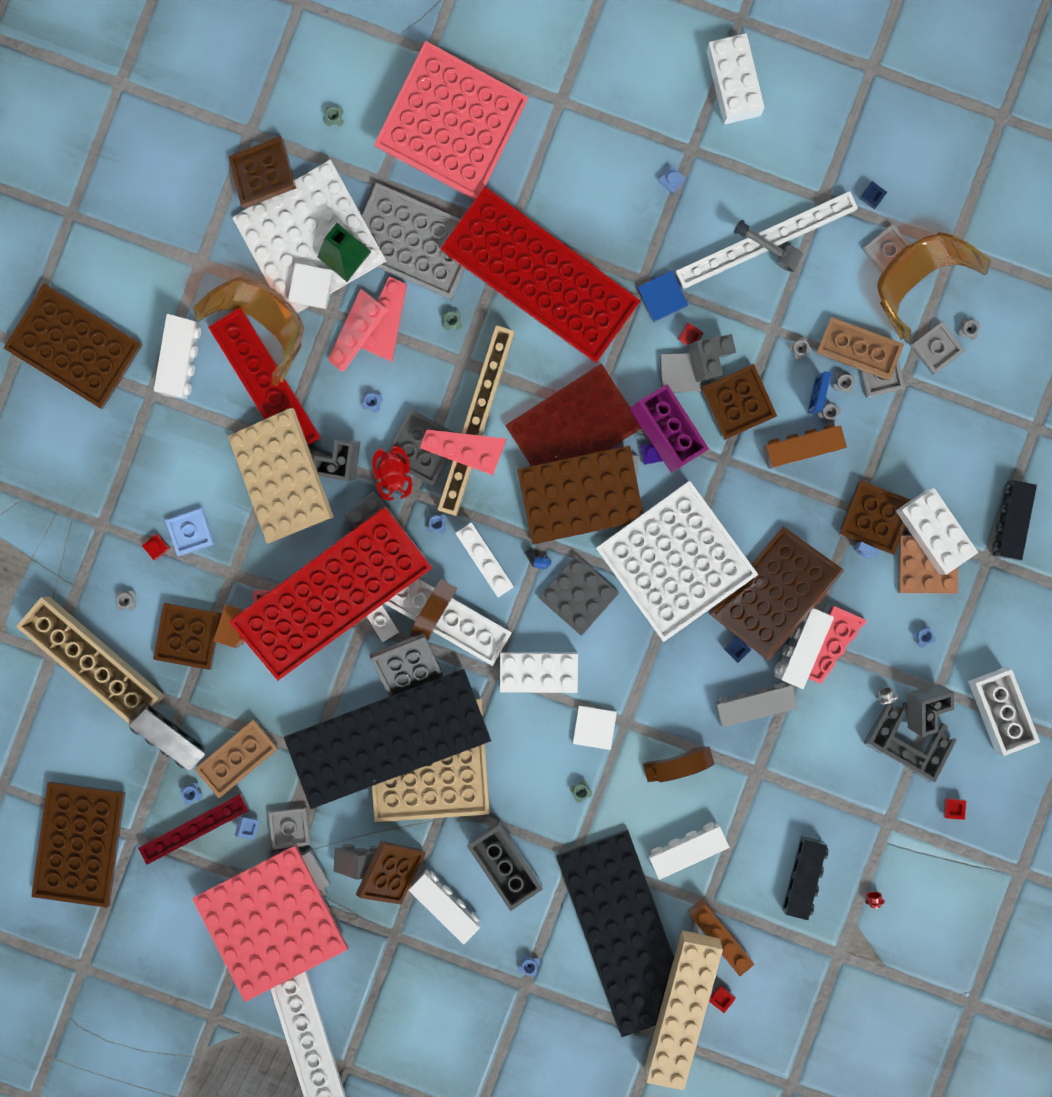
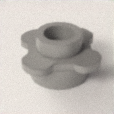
M963 319L959 336L962 338L970 337L971 340L976 339L980 323Z
M804 337L789 345V349L795 354L796 360H801L804 355H809L812 352V348L809 347Z
M841 372L836 375V384L833 386L834 390L845 391L847 394L851 393L853 382L855 381L854 376L844 375Z
M826 401L823 411L818 413V417L824 418L829 424H833L841 409Z
M119 591L116 594L117 608L119 610L124 608L133 610L136 607L134 603L135 592L129 591L124 593Z
M884 687L878 691L876 699L880 700L881 704H890L899 696L894 693L893 688Z

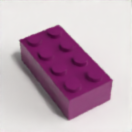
M668 384L641 399L630 408L632 414L671 473L709 449Z

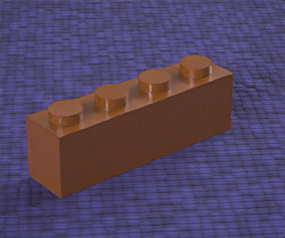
M833 423L823 426L824 430L818 432L815 428L804 431L805 435L798 437L796 433L786 436L787 440L779 441V438L767 441L768 445L763 448L769 469L847 448L842 426L835 427Z
M703 898L688 910L691 918L706 936L720 939L723 948L722 956L739 977L755 965L748 953Z

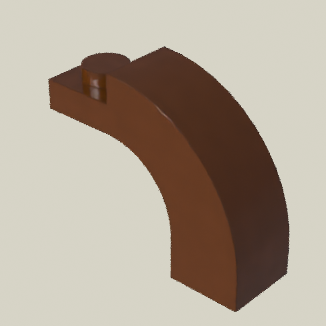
M440 579L415 621L410 635L415 637L424 633L427 640H429L458 588Z
M710 746L693 748L684 754L672 758L643 763L647 782L659 781V783L687 777L715 765Z

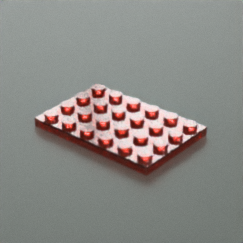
M602 363L505 425L530 466L609 450L642 429L632 414L630 406Z

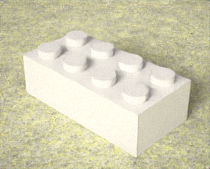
M747 33L709 42L706 53L723 124L761 116L765 107Z
M935 488L925 490L896 510L938 574H948L978 553Z
M814 608L789 636L791 639L782 650L781 655H783V658L775 666L774 673L776 674L774 677L804 689L834 619L833 616Z
M501 652L500 692L578 693V653Z
M1003 667L968 681L996 753L1006 756L1040 742L1012 669Z

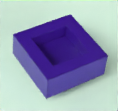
M652 444L641 446L644 465L663 462Z

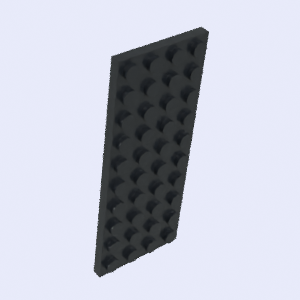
M465 668L284 736L310 809L492 741Z
M627 829L556 855L621 1038L656 1026L674 960V955Z

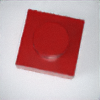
M687 322L677 339L688 346L696 341H700L704 332Z
M155 534L142 545L153 560H157L170 549L159 534Z
M945 798L943 817L965 820L966 800Z
M719 984L710 996L709 1002L725 1013L736 997Z

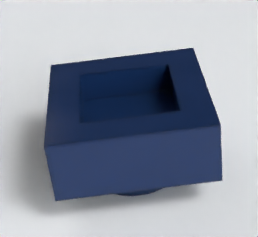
M872 181L859 199L875 209L887 194V191Z
M737 636L724 648L737 663L751 651Z

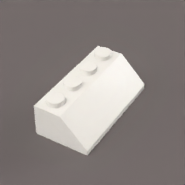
M170 314L166 315L154 386L155 392L164 396L186 400L188 395L191 394L192 386L190 379L195 372L193 361L198 354L197 339L201 336L200 325L195 321Z

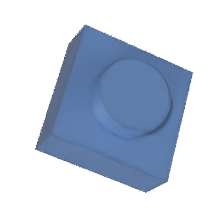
M671 166L658 182L673 195L686 178Z
M857 542L854 547L855 550L859 551L858 555L867 559L869 557H876L879 552L878 549L863 542Z
M240 816L235 836L255 840L260 821Z

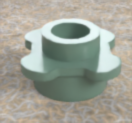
M327 107L324 111L326 116L325 124L327 126H342L344 123L342 119L343 109L341 107Z
M459 311L443 313L442 317L445 321L443 327L445 330L449 331L453 328L459 330L462 328V323L460 322L461 313Z
M581 780L579 784L570 787V792L574 794L575 801L578 803L592 796V791L588 789L585 780Z

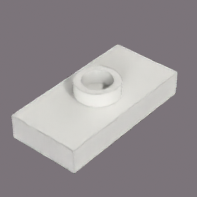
M383 605L367 616L382 642L399 633Z

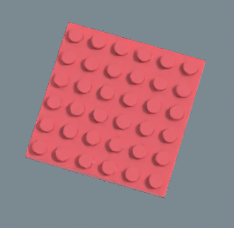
M425 41L374 147L475 200L486 186L529 97Z
M297 845L192 898L244 1002L333 958L349 948Z

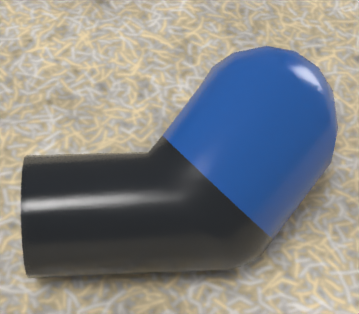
M533 548L524 552L530 564L535 568L547 569L552 563L551 559L547 556L544 558L538 557Z

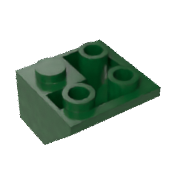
M336 223L324 238L317 257L348 282L371 254V251L341 225Z

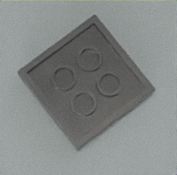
M409 409L387 453L391 452L393 446L401 447L409 458L410 474L435 486L449 459L420 449L426 430L455 432ZM398 453L397 455L401 457L404 463L406 464L404 457Z
M576 555L538 598L582 636L616 598L619 592Z
M424 633L370 654V659L389 696L444 676Z

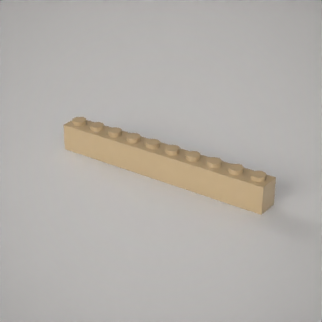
M497 325L495 327L462 434L483 436L515 336L513 330ZM453 461L438 511L458 516L473 468Z

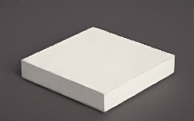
M295 263L288 302L327 309L334 271Z
M579 705L573 744L611 750L617 711Z

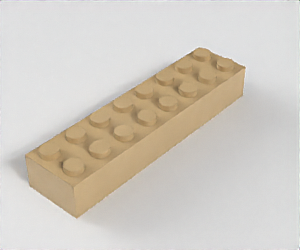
M41 597L16 626L127 723H129V718L144 702L155 708L165 697L163 693L51 597Z
M681 930L644 1069L646 1083L685 1090L723 951L719 938Z

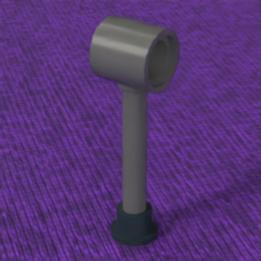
M744 220L737 224L734 234L738 233L743 237L747 236L779 256L777 265L788 272L795 271L803 256L799 249L793 246H786L783 250L749 229L750 226L745 224Z

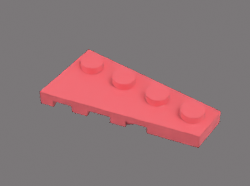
M389 276L378 299V302L387 308L388 311L361 348L393 363L407 284Z
M360 289L328 358V361L343 372L388 311L387 308L362 289Z
M426 430L420 449L493 476L507 439Z
M832 605L828 615L833 616L834 619L808 679L819 684L823 682L832 670L838 657L843 655L850 641L854 640L861 626H864L867 622L863 618Z

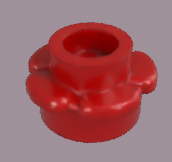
M872 891L867 893L865 903L871 908H880L885 903L880 892Z

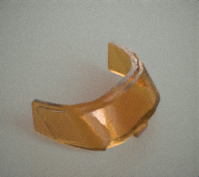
M941 232L924 237L901 250L888 264L877 283L878 293L881 298L880 305L901 340L904 339L906 343L911 341V329L898 317L899 304L905 295L922 279L942 266L951 265L966 266L986 275L989 271L990 259L968 242L954 235Z
M243 277L228 280L208 292L193 307L195 319L199 322L215 312L236 310L241 307L245 314L254 318L270 331L283 347L284 361L272 373L273 384L277 386L279 382H283L302 346L300 343L304 332L302 319L292 305L275 289H271L255 280L244 279Z

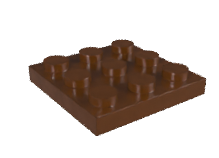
M281 136L228 156L240 204L243 208L296 189L286 146Z
M754 364L701 387L704 398L724 440L777 417Z
M860 480L856 486L839 535L857 542H863L878 550L894 555L905 527L896 510L911 501V499Z
M163 603L153 660L211 670L216 642L213 640L222 613Z
M381 841L356 895L363 899L401 905L426 852L418 848Z

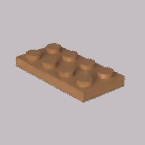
M831 317L816 354L889 381L904 344Z
M254 719L197 766L195 771L215 795L220 798L278 750L279 747Z

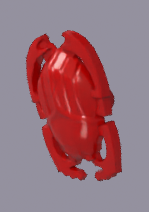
M393 446L391 452L388 453L381 448L375 452L372 459L373 474H375L376 480L381 479V482H376L377 490L381 498L388 501L394 500V497H389L394 491L404 493L400 496L401 499L412 494L411 476L406 477V474H410V461L405 450L398 446ZM398 453L404 457L406 464L404 463L403 459L397 455ZM379 457H381L378 463V469H376L377 460ZM405 481H407L408 487L405 491H403L402 488L404 486ZM382 486L387 488L389 494L383 492Z

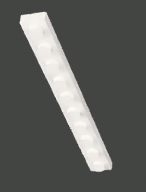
M849 191L757 234L776 246H780L856 211L858 207ZM747 238L677 270L675 274L684 290L769 250L752 239Z

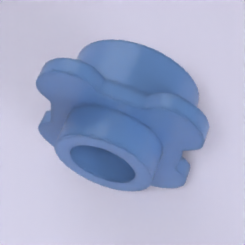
M367 391L364 402H362V408L371 409L375 413L379 412L380 402L383 401L382 395H376L371 391Z
M430 514L428 516L430 521L427 529L429 532L439 531L444 533L446 531L445 522L447 517L445 515L436 516L435 514Z
M924 625L922 629L913 632V637L917 639L919 647L923 648L926 644L933 643L936 640L931 627L928 625Z
M193 782L190 786L181 787L180 792L186 804L202 799L198 783Z
M528 955L522 956V965L519 966V972L531 977L536 976L540 960L538 958H530Z

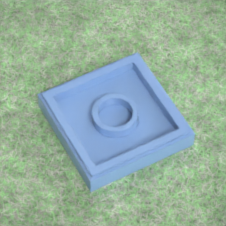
M203 508L165 520L177 556L215 544Z

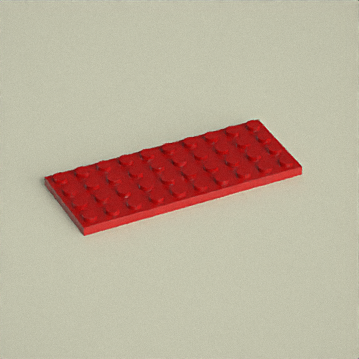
M487 187L483 188L440 248L441 252L595 364L641 301Z
M384 506L233 617L229 623L276 680L279 681L431 570L432 566L387 507Z

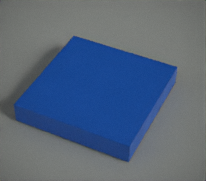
M673 271L637 287L653 323L688 306Z
M824 371L815 377L807 411L808 414L815 415L823 411L831 372Z

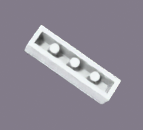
M472 522L456 532L459 540L497 597H500L514 587Z
M712 822L703 826V829L698 832L694 830L687 833L683 839H673L668 842L669 845L663 848L659 846L652 849L648 856L660 880L730 847L719 824Z
M426 869L410 885L409 891L464 945L480 929V918L474 912L470 913L466 909V904L460 898L456 899L452 895V890L447 885L443 886L438 881L439 878L434 872H429Z

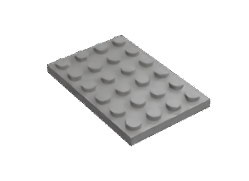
M376 183L362 217L386 259V262L377 268L452 300L465 268L441 252L440 248L461 219Z

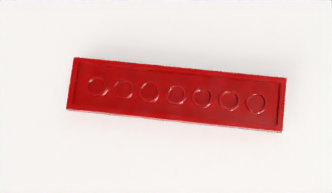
M241 307L208 327L264 419L294 408L307 446L322 438Z

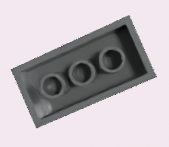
M500 820L468 841V849L510 911L543 890L542 882Z

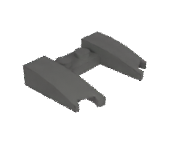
M903 702L902 706H892V703L887 704L863 744L911 769L913 773L925 780L936 782L956 742V738L951 740L944 732L948 727L942 723L938 728V732L935 733L924 753L894 737L907 711V702Z

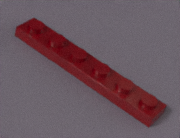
M242 793L140 846L138 850L146 865L243 815L250 811V808Z

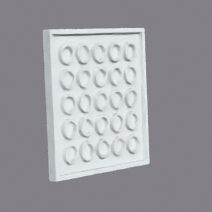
M331 160L296 179V189L252 205L232 217L287 318L309 307L288 302L295 263L332 270L317 256L324 238L336 223L341 225L369 249L371 254L348 282L334 272L330 294L386 262L382 251Z
M690 481L596 548L663 642L758 575Z

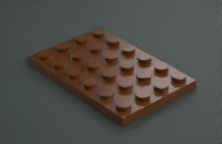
M43 283L3 348L98 408L103 409L143 345Z
M630 445L517 469L533 545L627 525L643 515Z
M784 526L751 564L758 575L719 602L710 613L715 620L767 661L773 657L844 572L843 568Z
M51 781L47 783L31 897L105 908L110 906L126 792Z

